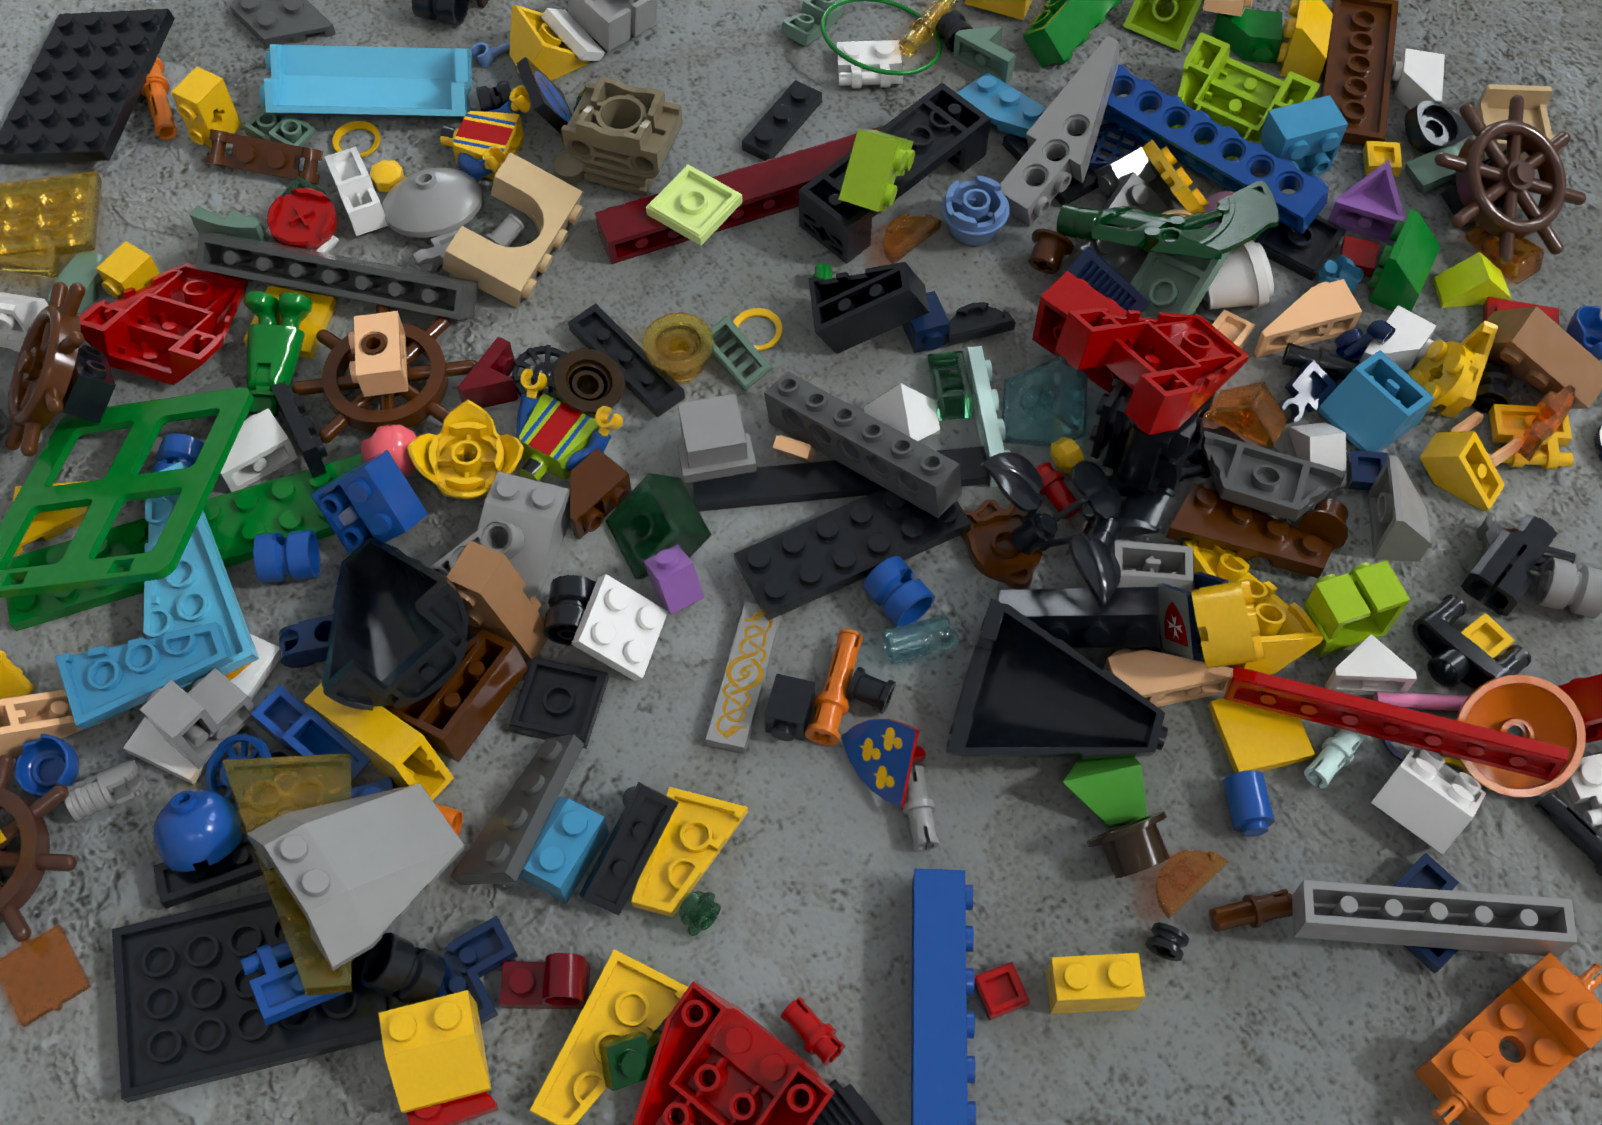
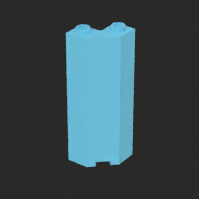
M270 44V51H266L265 54L267 71H271V78H264V85H260L259 95L261 104L265 105V110L269 113L465 116L466 113L470 112L468 91H472L471 49Z

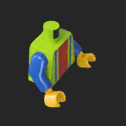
M525 369L521 374L520 380L521 384L527 388V392L521 396L517 414L516 438L524 447L522 457L526 462L519 472L522 477L539 481L546 472L560 479H567L571 475V470L596 448L604 453L611 439L610 430H618L623 424V418L620 414L615 413L608 423V416L612 411L610 407H600L595 414V419L568 408L564 403L544 393L541 397H538V391L546 388L548 379L544 373L540 372L537 383L532 385L533 370Z

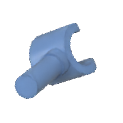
M478 42L472 46L471 52L474 58L478 60L479 65L487 68L493 64V57L510 51V42L497 47L494 46L490 49L488 44Z

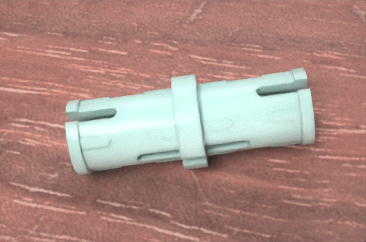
M1340 729L1334 737L1327 738L1322 744L1323 750L1305 769L1304 775L1306 779L1316 787L1319 784L1320 788H1326L1334 775L1342 767L1348 766L1354 759L1353 753L1368 735Z

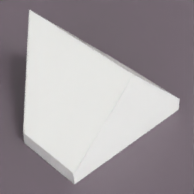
M902 383L864 407V413L917 441L929 435L940 434L935 400Z

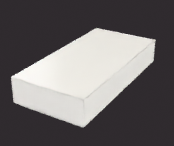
M552 8L545 10L541 16L542 20L581 61H600L605 54L604 50L566 10Z

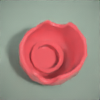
M402 425L379 426L369 439L362 441L361 459L364 462L388 450L404 477H407L416 469L409 457L407 446L417 436L411 429Z

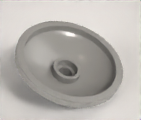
M448 167L428 168L414 172L398 181L384 198L382 208L385 213L386 223L393 231L408 237H435L457 230L471 221L482 206L483 193L479 182L466 172Z

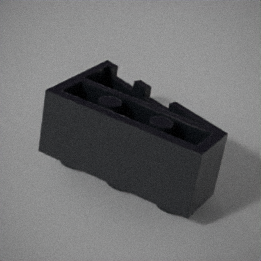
M906 262L866 268L865 273L849 275L847 272L837 273L836 278L820 280L819 277L808 278L815 333L836 354L930 313L925 284Z

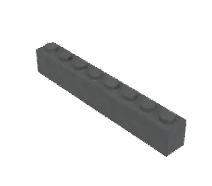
M224 233L198 235L196 269L458 320L474 317L478 290V282Z

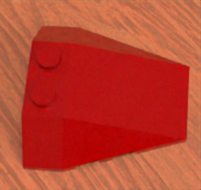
M186 262L150 278L151 285L135 291V288L131 287L122 291L123 298L107 304L105 300L95 303L79 316L80 332L90 346L97 348L106 355L110 367L174 386L204 364L222 347L248 286L247 279L196 269V265Z

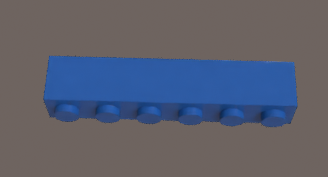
M914 868L912 880L911 1125H976L975 1101H968L967 1083H975V1056H967V1038L974 1039L975 1014L974 1011H967V995L974 994V968H966V952H973L974 928L973 926H966V910L973 909V885H965V870Z

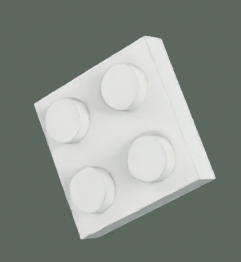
M604 574L597 579L571 645L634 681L643 679L668 611L609 575Z

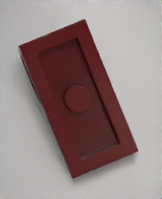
M573 953L549 954L545 957V962L503 961L499 1005L502 1009H583L589 997L590 964L584 956Z

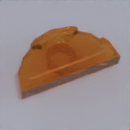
M904 214L894 219L885 230L883 249L886 258L891 264L898 262L938 231L941 227V220L929 214H925V217H909V214Z
M1188 849L1182 850L1170 857L1158 874L1155 890L1159 907L1168 919L1173 917L1229 861L1212 851L1207 853L1198 850L1188 851Z

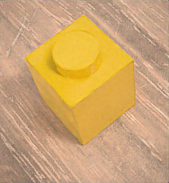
M127 241L96 267L104 281L101 283L102 287L115 299L123 298L122 291L133 287L135 291L151 285L150 278L160 274L152 257Z

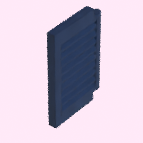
M1089 246L1085 248L1066 270L1077 278L1085 280L1093 289L1105 297L1113 299L1126 311L1137 310L1142 313L1151 303Z

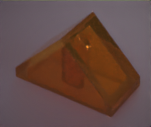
M1265 381L1221 390L1206 415V418L1270 448H1273L1287 423L1286 417Z

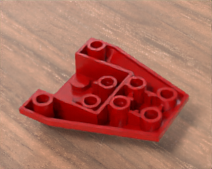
M693 981L666 1018L632 1125H813L835 1092L805 1059L743 1010Z

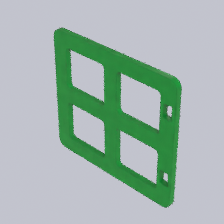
M238 387L110 406L106 408L100 423L69 414L63 417L57 424L0 524V598L159 580L169 576L179 564L252 406L254 397L250 390L246 387ZM218 415L196 462L191 467L138 474L161 428L166 423ZM131 428L104 478L52 486L79 437L85 434ZM180 494L155 547L151 551L95 559L124 503L131 500ZM90 506L62 560L55 564L6 570L36 515L42 512ZM131 566L129 571L117 572L119 567ZM24 579L22 584L11 585L14 580Z

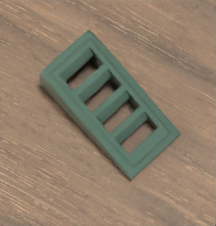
M727 315L700 336L701 345L744 391L772 370V366ZM729 334L732 338L718 348L716 343ZM735 344H738L740 348L727 358L724 353ZM745 353L750 356L738 367L732 364ZM756 362L760 367L744 378L741 373Z

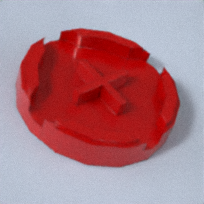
M296 188L290 190L291 194L284 197L280 195L276 198L268 209L267 224L273 239L278 244L313 250L321 247L331 239L337 229L338 217L333 204L324 193L312 188Z

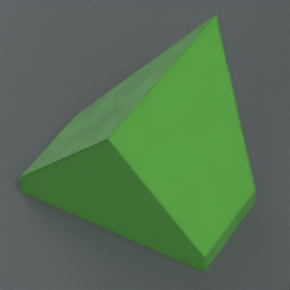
M1135 757L1078 759L1062 781L1105 822L1107 828L1121 826L1147 816L1142 766Z

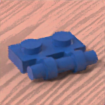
M308 928L295 932V938L272 947L269 943L256 948V953L240 959L245 976L262 969L265 975L249 981L252 994L265 1026L352 990L351 982L344 966L342 965L334 971L331 969L322 953H318L317 945L311 938ZM299 954L304 958L282 968L278 966L279 962Z

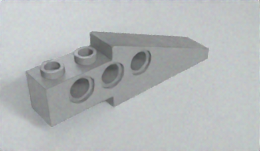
M1110 36L1103 40L1028 130L1026 137L1029 150L1000 183L1001 192L1009 203V214L1029 226L1038 217L1041 218L1047 213L1053 198L1058 192L1061 193L1066 190L1072 177L1081 183L1085 180L1120 62L1119 41ZM1061 158V160L1059 161H1052L1054 159ZM1035 183H1041L1039 186H1031Z

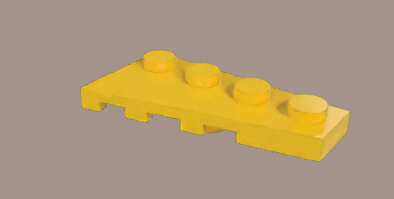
M614 949L537 1095L530 1113L553 1125H577L607 1089L599 1043L638 1030L646 1034L648 1041L666 1020L688 989V986Z

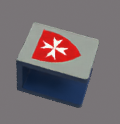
M1203 572L1194 574L1195 590L1230 582L1229 580ZM1165 583L1156 585L1159 589L1162 648L1191 660L1204 657L1202 647L1197 646V644L1201 643L1199 632H1196L1192 593Z

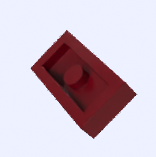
M498 336L460 383L457 389L462 403L470 400L481 408L513 402L519 398L514 380L508 377L513 371L515 364L509 341Z

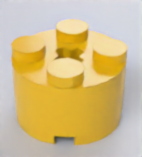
M1249 579L1191 590L1202 652L1207 669L1265 659Z

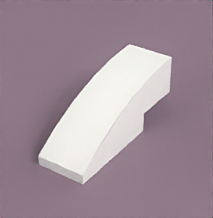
M353 147L325 156V161L356 236L388 226L381 202L357 148Z

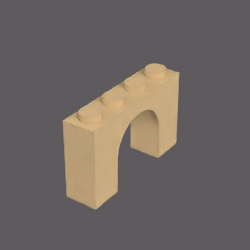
M510 152L494 176L491 195L526 214L534 222L539 236L525 246L505 247L461 226L445 250L442 269L460 279L478 282L479 289L517 308L523 297L529 300L538 283L534 279L538 273L545 274L553 259V256L550 254L554 247L560 249L568 235L566 228L569 223L575 225L581 216L584 207L579 205L583 191Z

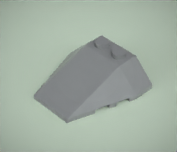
M420 783L288 812L247 833L248 840L266 868L269 870L274 867L307 918L311 938L333 971L373 948L382 938V933L398 916L402 917L410 908V903L426 886L429 888L464 850V844Z

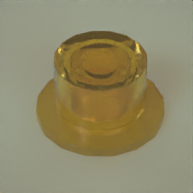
M683 312L669 313L655 319L647 327L643 336L644 354L649 362L658 369L665 371L677 383L689 382L697 378L702 373L705 362L711 356L714 347L713 333L708 324L696 315Z

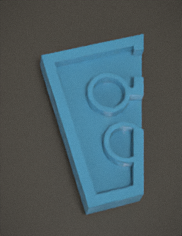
M988 72L957 92V94L991 118L990 123L997 125L998 131L1027 139L1026 133L1047 109Z

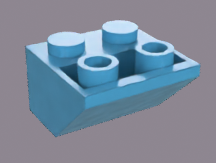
M1328 95L1269 110L1261 131V141L1270 154L1279 159H1288L1298 170L1307 175H1320L1330 171L1348 123L1331 96Z
M1379 350L1355 367L1319 406L1317 411L1334 427L1346 432V438L1360 451L1381 452L1421 422L1434 397Z

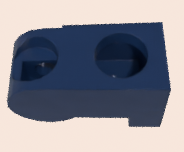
M334 614L301 621L298 624L282 628L279 632L281 664L290 668H303L311 666L315 662L326 661L329 648L328 639Z

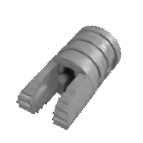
M135 761L124 762L99 772L95 776L87 777L83 781L75 782L71 786H66L69 790V795L64 802L75 821L82 820L86 816L94 815L98 811L101 812L110 806L113 807L147 792L150 786L145 777H138L136 775L139 773V768Z

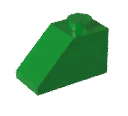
M1245 9L1241 17L1217 13L1212 28V35L1216 39L1230 44V50L1243 61L1275 63L1283 40L1282 12Z

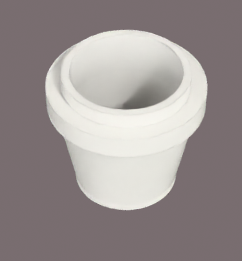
M1251 240L1230 252L1202 298L1207 310L1251 305L1254 308L1268 305L1269 297H1272L1274 294V282L1269 260L1262 245Z

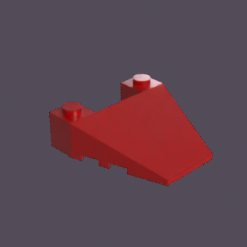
M1099 307L1069 311L1055 350L1067 360L1071 367L1077 370H1085L1092 367L1106 366L1133 390L1125 414L1137 424L1141 431L1148 435L1177 430L1249 358L1246 352L1200 315L1159 312L1156 319L1140 317V311L1128 310L1126 316L1110 315L1108 308Z

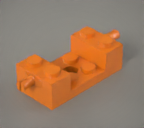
M1551 952L1529 967L1416 1069L1414 1073L1442 1102L1435 1110L1431 1111L1434 1120L1442 1116L1447 1110L1449 1112L1437 1122L1439 1125H1449L1455 1118L1462 1125H1510L1530 1106L1528 1102L1576 1057L1590 1050L1602 1039V1003L1593 993L1602 983V972L1592 979L1602 969V966L1593 963L1578 978ZM1501 1040L1510 1041L1517 1047L1520 1055L1517 1063L1510 1062L1501 1055L1499 1050Z

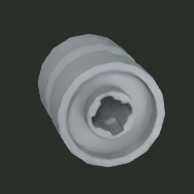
M1550 557L1544 564L1538 579L1535 596L1536 603L1540 606L1562 610L1568 605L1569 611L1572 614L1592 619L1597 618L1602 612V569L1584 565L1577 570L1576 564L1570 561Z

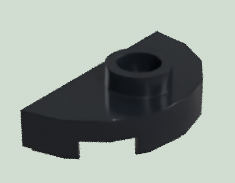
M986 302L970 303L959 308L956 311V315L950 320L947 339L948 346L1014 330L1016 322L1006 310L1002 312L997 308L989 307V303Z

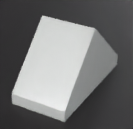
M1326 422L1291 426L1288 431L1297 458L1346 472V432ZM1346 474L1339 488L1345 487L1347 483Z
M1371 634L1334 669L1325 684V688L1343 693L1374 694L1375 692L1407 693L1417 680L1416 671Z

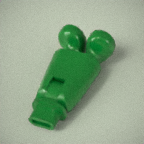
M249 291L245 294L244 304L248 310L258 317L259 324L248 326L247 388L254 397L249 414L255 415L269 408L273 416L276 417L279 405L271 386L285 381L289 389L305 333L299 329V326L311 312L312 300L304 295L291 292L281 293L278 300L276 297L264 292ZM282 316V324L278 325V321Z

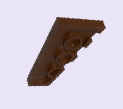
M1196 483L1193 484L1165 537L1179 541L1181 536L1197 540L1198 547L1213 550L1215 545L1235 550L1236 557L1247 560L1254 557L1268 559L1271 566L1315 578L1321 576L1335 546L1317 536L1304 532L1253 508L1220 499L1217 492Z

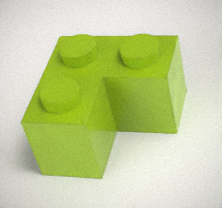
M858 129L839 200L877 212L886 211L887 206H892L897 194V186L894 185L896 176H904L905 170L909 171L912 167L915 157V151L911 150L913 141L877 130Z

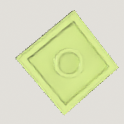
M687 164L646 206V212L648 216L702 246L742 204V194Z

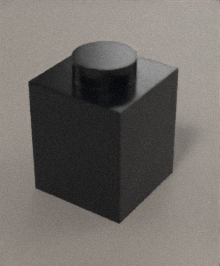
M776 673L764 716L765 732L771 733L774 738L782 741H793L794 739L804 741L805 729L809 723L815 699V682Z

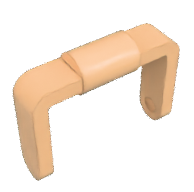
M1480 412L1473 413L1453 427L1451 432L1470 431L1482 422L1483 414ZM1515 438L1492 455L1488 453L1494 466H1498L1519 451L1523 446V441Z

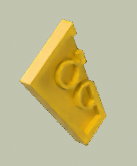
M669 787L667 796L679 803L638 879L631 900L632 906L673 918L746 817L748 807Z

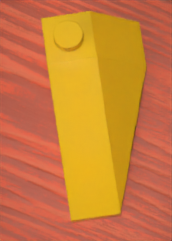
M1197 540L1184 541L1183 546L1193 547V576L1195 573L1203 572L1229 580L1230 582L1249 579L1265 659L1232 665L1233 668L1237 666L1272 675L1322 642L1324 636L1305 610L1295 602L1289 605L1275 594L1278 588L1269 580L1262 583L1248 572L1250 565L1242 558L1236 557L1234 551L1216 545L1213 550L1198 547Z

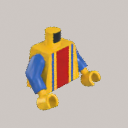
M519 85L515 87L510 93V100L498 109L466 113L460 128L443 126L440 134L441 145L452 147L457 166L476 180L483 177L494 180L495 174L509 153L518 154L525 138L520 112H528L531 107L528 101L530 98L525 86Z

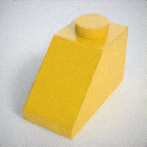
M1475 431L1435 433L1419 457L1436 486L1482 511H1489L1505 486Z

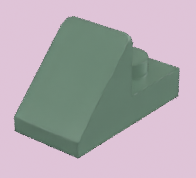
M1002 26L959 30L955 34L954 59L982 74L988 72L1006 84L1013 77L1016 54L1000 47Z

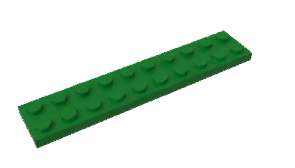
M361 454L325 464L327 473L315 478L312 477L308 469L208 499L203 510L225 568L254 559L253 547L257 534L279 532L286 538L290 531L313 530L317 539L335 535V532L310 494L363 462ZM143 518L111 528L95 559L145 553V543H148L149 523ZM72 540L12 557L6 570L58 563L64 557ZM131 566L119 567L117 572L129 571ZM24 579L14 580L11 585L22 584ZM144 581L6 597L9 622L15 631L23 630L144 593Z

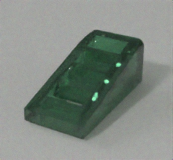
M963 351L927 354L938 420L945 421L972 417L973 394ZM957 367L956 369L938 370L941 368Z

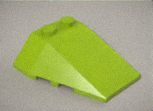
M1201 32L1185 58L1177 97L1191 109L1205 112L1211 117L1212 121L1219 125L1235 129L1240 137L1251 143L1257 142L1262 145L1261 131L1269 110L1312 100L1320 87L1319 83L1292 71L1282 81L1229 57L1230 44ZM1181 125L1171 126V128L1178 129L1182 127ZM1209 141L1198 142V144L1200 145H1206L1210 143ZM1233 156L1226 158V160L1228 161H1235L1239 159Z

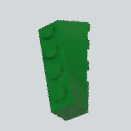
M1048 0L1044 5L1046 11L1036 16L1024 33L1023 38L1042 68L1052 64H1056V66L1063 65L1072 58V51L1089 39V32L1106 20L1105 15L1107 12L1117 7L1122 0Z

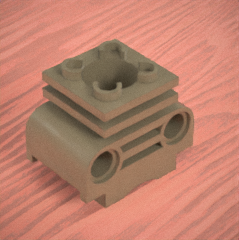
M604 76L600 77L597 84L586 82L584 86L585 92L568 124L563 125L561 129L567 153L574 159L584 162L583 171L586 172L584 175L586 181L647 196L682 127L681 105L666 102L664 91L632 87L619 80Z

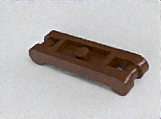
M210 129L209 139L212 140L211 153L207 152V163L319 184L320 174H317L318 161H322L324 151ZM226 143L233 144L231 157L224 156ZM300 158H305L303 171L299 170Z

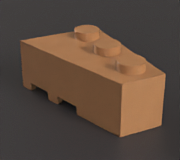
M1537 306L1492 312L1487 321L1498 325V329L1488 356L1490 360L1508 367L1513 375L1550 398L1552 403L1559 408H1567V410L1590 408L1602 390V363Z
M469 540L446 576L457 589L465 605L469 618L467 636L472 639L481 631L486 630L515 644L522 658L531 661L532 656H538L548 639L544 635L546 618L542 617L538 612L541 603L536 597H531L529 600L523 592V588L526 585L525 581L504 554Z

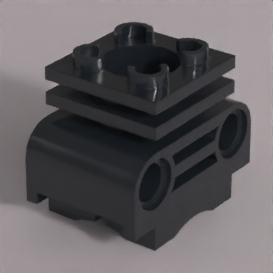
M1115 375L1111 384L1114 386L1110 395L1106 393L1102 395L1096 409V414L1100 415V421L1098 426L1094 425L1089 440L1094 442L1091 457L1098 460L1109 442L1105 463L1112 465L1124 445L1117 470L1118 479L1123 484L1152 497L1159 485L1174 490L1182 475V465L1188 458L1194 455L1200 444L1204 432L1203 419L1201 418L1212 406L1215 393L1177 430L1148 435L1141 431L1137 424L1125 414L1133 390Z

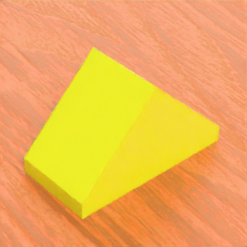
M1481 252L1436 275L1432 280L1441 308L1483 305L1487 297L1512 299L1502 271Z

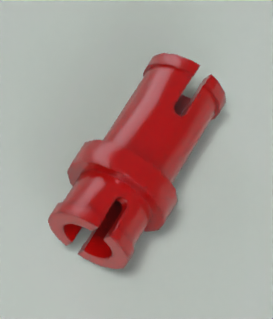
M1049 461L1036 467L1043 481V487L1039 493L1046 495L1058 512L1077 500L1064 483L1065 477L1060 471H1055ZM1080 506L1079 508H1077L1076 510H1074L1073 512H1071L1069 515H1067V516L1064 517L1063 519H1065V518L1067 519V518L1073 516L1075 513H1077V512L1080 510V508H1081L1082 506Z
M801 997L797 998L796 1001H792L784 1009L781 1018L806 1043L804 1049L810 1055L816 1054L824 1066L832 1063L843 1052L845 1045L836 1038V1030L831 1024H824L804 1003Z

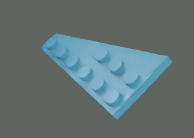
M180 461L161 471L183 469L187 467ZM180 494L145 499V520L149 523L148 543H145V553L155 547ZM203 510L177 568L163 579L144 581L143 634L147 636L148 640L162 637L166 632L216 622L223 629L234 660L217 669L225 676L258 660L259 656ZM201 677L179 687L188 693L191 691L193 684Z

